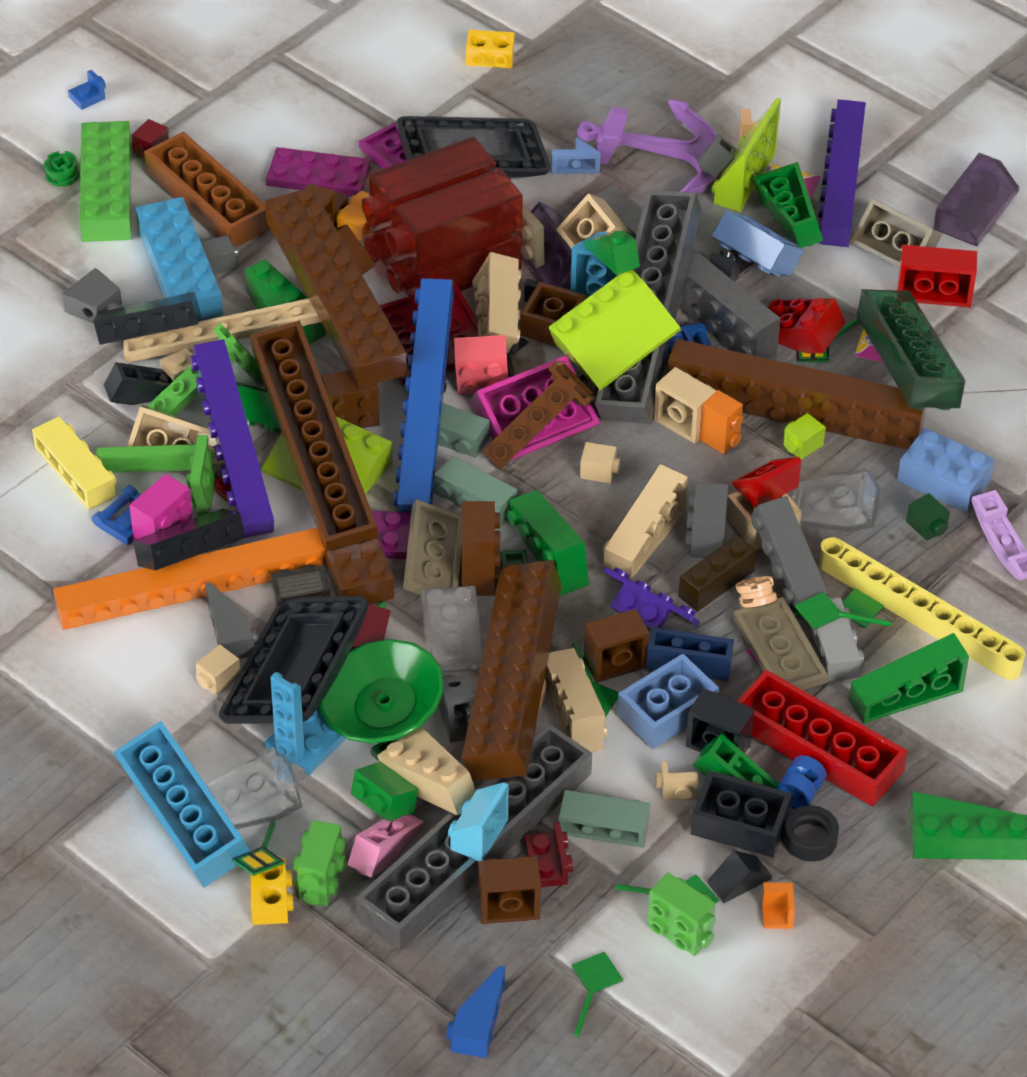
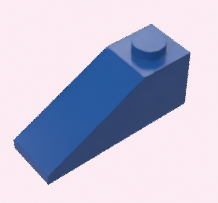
M499 966L457 1010L455 1022L449 1021L446 1039L451 1040V1052L487 1058L505 987V966Z

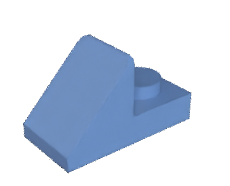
M575 137V149L552 150V174L600 173V152Z

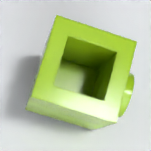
M807 413L796 421L790 422L785 427L783 446L802 460L824 445L826 427Z

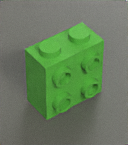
M312 820L309 831H304L301 842L303 850L301 854H296L293 867L294 871H297L295 888L299 889V901L311 905L328 906L331 895L335 896L337 894L339 886L337 876L339 872H344L347 858L346 855H343L346 838L342 837L341 825Z
M667 872L650 890L647 925L656 934L665 936L674 942L679 949L686 950L693 956L702 948L706 949L711 944L714 938L713 925L716 920L714 916L715 902L708 895L690 887L682 878H677Z

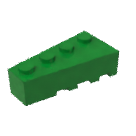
M798 162L752 177L759 200L797 246L803 248L823 241Z
M266 259L245 269L246 292L257 309L308 299ZM322 322L302 326L308 344L326 335Z
M534 490L509 499L510 511L507 512L508 520L516 528L537 561H554L562 583L560 596L589 586L585 542L538 490Z
M952 633L852 681L849 701L864 724L961 693L964 689L969 655L955 633Z
M918 792L912 793L909 815L913 859L1027 860V815Z

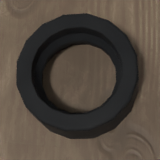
M806 805L796 808L790 812L785 820L783 842L786 849L792 856L803 861L814 862L824 860L837 847L839 832L837 819L830 811L820 806ZM805 824L817 825L828 833V838L821 842H806L794 834V829Z

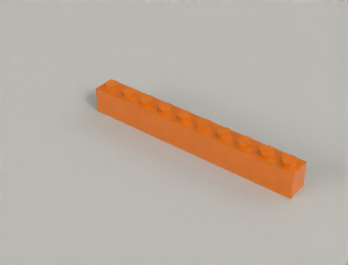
M312 528L200 554L156 571L140 568L54 588L55 604L63 630L77 628L91 623L206 597L205 583L211 582L223 593L326 569V550L318 529Z

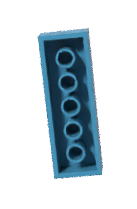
M183 197L135 207L137 229L163 297L169 298L195 292L201 313L199 321L223 316L222 294Z
M162 721L113 752L204 888L238 866L232 861V858L250 852L242 836Z

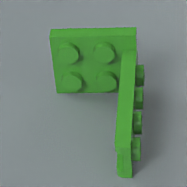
M220 323L213 331L220 337L218 340H225L230 362L232 363L235 360L256 383L259 380L263 382L255 358ZM190 365L148 407L176 416L199 394L196 385V378H199L198 372L193 371Z
M198 435L196 444L97 448V457L101 459L103 467L107 471H112V473L191 470V473L187 474V487L192 489V506L197 508L199 516L211 512L217 467L212 465L214 456L212 449H208V435Z

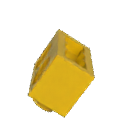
M468 30L466 65L512 68L515 51V32Z
M281 858L284 860V864L255 876L251 875L253 925L288 923V911H294L293 893L287 894V887H293L292 869L286 870V858Z

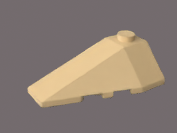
M145 405L140 406L127 447L196 444L198 435H208V449H212L214 456L212 464H222L221 460L217 461L214 445H217L215 438L210 437L208 427Z

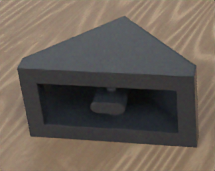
M733 850L711 875L707 883L724 904L763 884V882L771 880L772 875L756 855Z

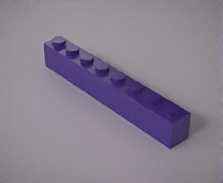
M838 99L837 109L832 108L830 122L835 124H830L828 138H833V140L828 139L826 153L831 155H826L824 169L829 171H824L822 185L827 187L821 188L820 201L825 203L819 204L818 218H822V220L817 219L823 241L820 242L821 245L849 248L866 102Z
M225 340L194 345V355L190 356L192 370L198 372L199 378H196L198 393L204 394L205 400H202L204 415H209L211 420L208 423L210 437L215 438L217 445H214L217 461L221 460L223 468H220L223 484L228 483L230 490L226 491L229 507L234 506L235 511L240 512L245 538L274 532V517Z

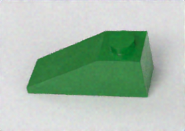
M625 230L605 233L584 241L585 247L616 275L640 267L636 240Z
M720 734L708 743L692 764L706 777L710 770L775 789L779 784L723 734Z

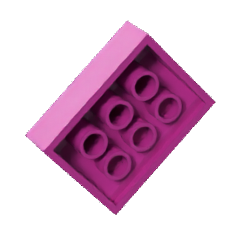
M567 355L476 391L470 402L477 416L490 420V436L493 440L554 382L551 378L552 373L548 370L554 362L563 361L575 373ZM572 401L512 460L599 425L600 421L592 405L578 406Z

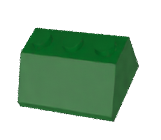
M236 382L248 425L255 426V422L264 424L263 429L278 433L281 428L267 390Z

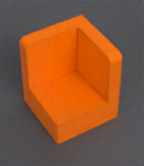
M763 882L761 899L763 927L765 929H793L795 915L793 883Z

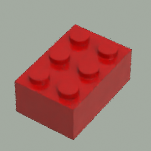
M902 245L896 301L971 308L977 274V251Z

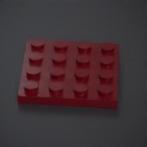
M453 283L454 297L446 372L456 370L454 338L479 337L477 327L479 321L456 283ZM415 295L379 305L406 351L407 375L398 377L402 385H406V377H409L412 371L408 370L409 354L414 352V348H411L410 340L411 332H416V326H413V312L418 310L419 304L415 303Z

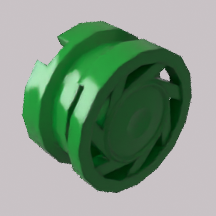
M59 151L49 154L47 156L48 159L44 160L43 165L46 179L50 184L64 187L78 180V162L76 156L71 152L65 151L59 154Z

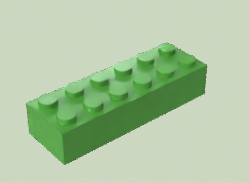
M130 121L81 123L80 228L82 242L131 240L132 141Z

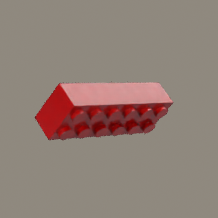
M765 670L736 701L755 709L752 737L791 760L801 755L817 760L826 770L827 781L872 807L878 803L905 771L908 750L768 670Z

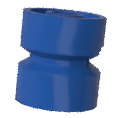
M797 756L776 789L792 793L790 807L793 809L810 805L816 792L826 779V770L821 763L809 756Z

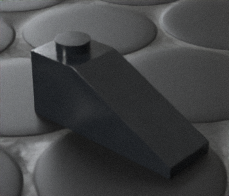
M115 362L104 383V387L110 402L137 405L153 401L173 380L163 369Z

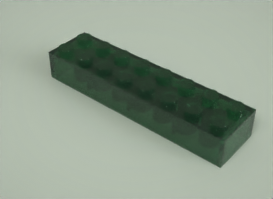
M861 289L857 318L909 407L917 410L925 408H938L945 411L951 408L960 409L966 380L911 292Z

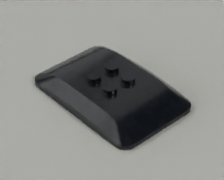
M402 116L397 119L396 127L408 166L417 173L443 179L487 180L486 176L495 173L501 180H513L546 175L550 172L551 164L537 126L531 120L523 118Z
M363 596L289 598L280 602L275 607L219 711L221 721L226 724H274L271 676L275 672L282 674L283 679L291 684L297 683L301 686L303 722L308 720L327 695L350 653L369 607L366 598Z

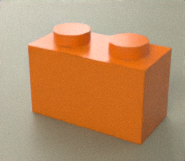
M717 390L702 404L699 440L722 454H726L732 447L735 448L742 437L740 431L743 422V404Z

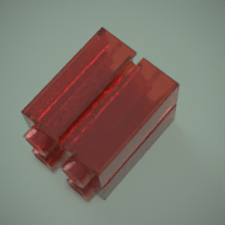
M474 136L369 174V196L362 199V209L366 220L370 224V233L363 236V245L374 263L381 261L384 264L389 284L397 294L404 291L408 297L415 295L416 289L421 287V279L452 280V283H456L460 291L473 287L472 281L490 252L519 259L518 270L522 268V235L520 232L516 234L513 232L522 229L523 195L501 168L491 171V168L496 167V162Z

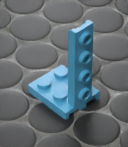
M275 672L271 676L274 733L265 741V749L269 752L271 750L275 751L283 757L284 761L291 765L293 763L305 770V774L310 776L346 738L329 728L320 713L319 707L308 720L303 722L301 686L297 683L291 684L283 679L282 674Z

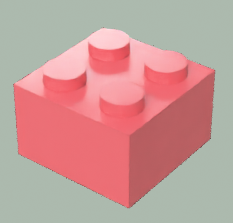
M506 335L454 338L458 394H475L477 390L508 379Z

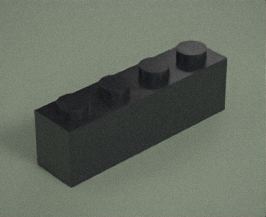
M193 292L97 312L93 323L99 345L198 325L201 313L196 294Z
M222 508L135 539L133 543L138 566L156 571L241 540L245 536L240 512Z

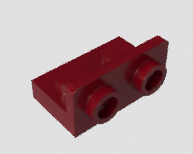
M554 822L553 832L525 835L527 857L537 856L541 887L567 885L568 873L573 872L571 855H566L565 849H568V836L566 831H561L560 822Z

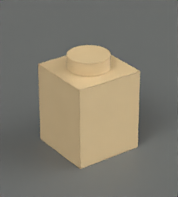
M586 442L581 458L580 479L611 484L613 474H618L621 459L616 458L617 447Z
M219 644L196 662V679L204 689H209L218 695L239 676V658Z

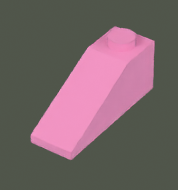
M411 814L389 822L385 819L379 821L356 835L347 865L356 869L361 875L374 877L387 869L423 828L424 821Z

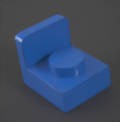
M93 70L87 71L88 82L68 90L69 98L81 110L105 100V81Z

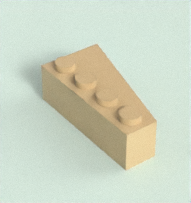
M490 252L472 281L473 287L478 288L474 293V300L479 302L476 308V316L480 317L477 325L478 336L506 335V349L508 353L512 346L518 343L520 338L518 322L521 311L518 309V302L521 297V290L518 289V283L521 278V270H518L519 259Z
M659 465L612 538L605 543L602 549V554L604 555L603 567L611 570L617 567L629 575V579L634 577L685 514L687 476L664 465Z
M574 648L550 652L545 681L562 732L590 752L603 750L604 738L608 737L605 713L585 672L583 659L578 657Z
M422 727L390 744L387 749L377 755L379 761L418 788L417 797L457 816L461 813L467 799L471 800L476 792L469 771Z

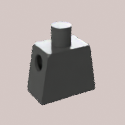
M96 268L62 293L65 312L90 323H93L97 312L123 307L120 288Z
M445 675L443 677L444 692L439 702V708L450 743L466 739L475 695L465 675ZM455 710L462 712L463 716L460 719L456 720L458 716Z

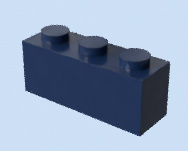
M652 627L648 644L646 669L657 670L681 654H684L709 679L729 681L734 639Z

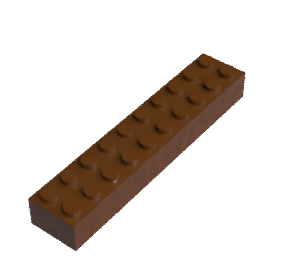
M313 187L265 200L267 224L357 388H364L407 375L406 351Z
M300 320L251 334L250 338L255 360L325 550H334L374 539L379 541L377 524Z
M676 339L668 359L667 374L674 367L688 373L714 390H719L742 403V413L786 423L796 421L808 413L826 427V432L907 450L923 431L928 394L680 339Z
M553 560L501 567L462 759L472 781L527 775L562 587Z

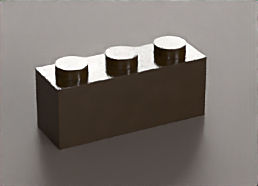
M736 535L680 575L678 597L695 611L699 612L755 571L757 550L740 536Z

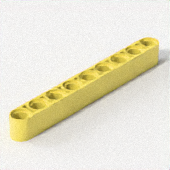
M829 537L821 542L819 567L824 572L849 587L858 589L884 605L886 609L938 640L955 633L970 659L1007 680H1014L1020 677L1025 659V651L1020 645L844 541L835 537Z

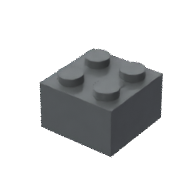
M696 482L695 493L690 492L689 508L694 509V511L689 510L687 528H692V530H687L686 546H691L690 557L706 558L723 545L728 484Z

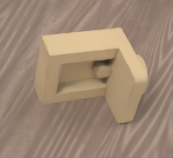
M187 348L160 359V367L174 381L191 365L190 356L193 354Z
M661 761V771H656L655 778L656 788H661L663 800L697 798V772L669 773L667 761Z

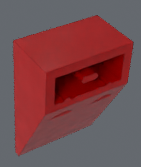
M835 298L775 299L767 307L780 317L778 344L803 353H824L846 323Z

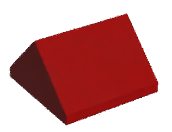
M798 456L771 460L732 481L733 487L756 508L760 504L775 500L799 487L801 459Z

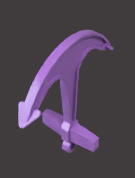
M671 99L668 101V104L676 119L682 121L693 132L694 139L677 140L624 132L623 128L628 111L627 109L613 106L604 124L596 127L595 124L584 121L580 123L577 130V135L582 140H597L595 149L600 152L601 164L607 165L616 147L621 145L689 162L694 166L698 175L688 181L680 192H695L696 194L704 192L714 184L720 175L719 173L715 178L711 174H706L697 163L701 153L717 134L702 117L688 108L687 102Z

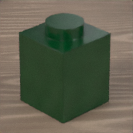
M928 493L909 504L906 522L928 541L935 536H941L947 530L950 512Z

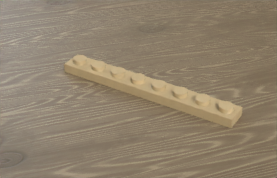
M304 299L200 321L198 325L123 340L124 358L129 363L176 353L185 348L190 350L194 349L196 344L217 341L220 337L213 330L220 323L238 340L250 337L254 333L299 320L302 326L319 323L321 320L310 300Z

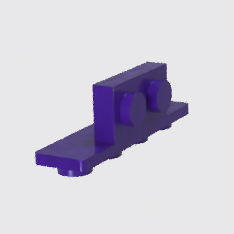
M607 567L604 568L603 572L609 578L623 585L610 606L617 612L637 609L646 628L652 630V627L662 628L670 613L677 615L696 627L700 624L694 617L696 612L682 604L678 608L672 604L674 601L672 598L662 592L655 595L650 592L651 587L638 579L636 583L627 579L629 575L617 567L614 570Z

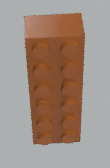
M184 131L144 151L146 173L174 199L183 197L188 211L217 238L228 235L232 245L236 244L239 247L271 230L266 220V204Z

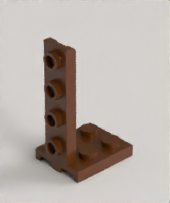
M556 361L548 368L552 373L551 378L554 382L483 450L484 454L500 470L572 401L578 406L583 405L585 407L591 405L596 400L597 396L563 361Z

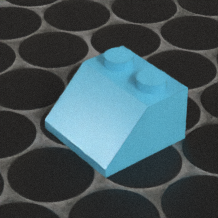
M503 782L478 789L471 800L467 799L465 801L458 821L454 820L448 831V836L451 837V850L478 861L485 859L508 821L509 784Z

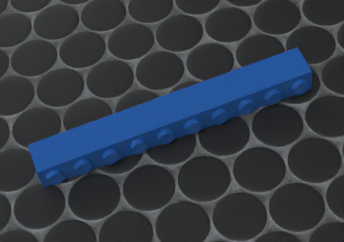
M421 279V287L416 289L415 303L419 305L418 310L413 312V326H416V332H411L410 340L411 348H414V352L409 354L408 370H412L411 377H406V392H409V398L404 399L403 414L407 415L406 422L401 423V437H404V445L399 444L398 459L402 460L401 468L397 467L396 483H399V491H394L393 505L398 507V512L411 513L412 505L416 499L431 505L433 503L434 474L436 473L454 297L452 280Z

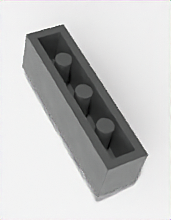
M788 496L758 505L752 512V524L754 529L760 533L763 551L770 557L773 564V575L776 580L780 581L783 588L782 596L787 604L790 605L792 612L797 610L795 605L822 592L828 595Z

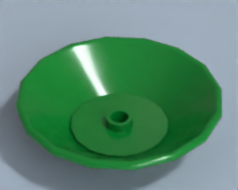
M386 639L365 643L350 651L333 685L319 705L320 713L330 729L348 740L369 744L398 740L419 729L437 710L444 692L443 670L432 653L413 642Z

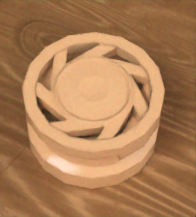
M760 576L737 583L736 589L741 595L739 598L740 607H756L777 600V595L772 589L774 585L773 577Z

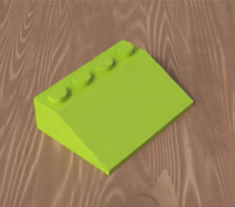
M776 98L751 127L747 135L742 136L739 148L733 159L722 170L720 179H716L713 184L714 204L741 212L755 190L752 177L765 173L776 155L781 99Z
M633 269L616 276L549 326L555 344L599 391L681 330L680 326L655 294Z
M336 417L364 493L366 494L392 464V441ZM281 433L262 467V472L303 491L285 439Z

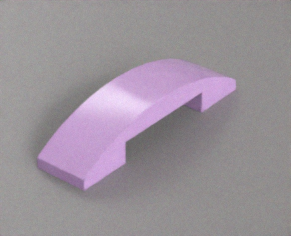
M993 490L973 496L972 504L976 516L993 551L1004 567L1019 581L1027 579V550L1006 517L1008 509L998 492Z

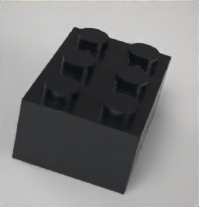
M709 770L692 813L691 835L774 858L784 831L785 820L790 814L792 793Z

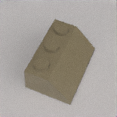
M872 198L850 242L899 267L902 245L936 247L943 233Z

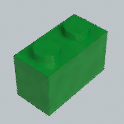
M381 761L355 770L351 795L388 822L414 813L418 792L416 786Z

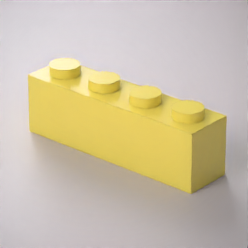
M59 416L32 429L35 448L88 510L116 497L115 485L117 481L114 474L103 467L101 459L90 452L85 440H80L76 436L70 424H66Z

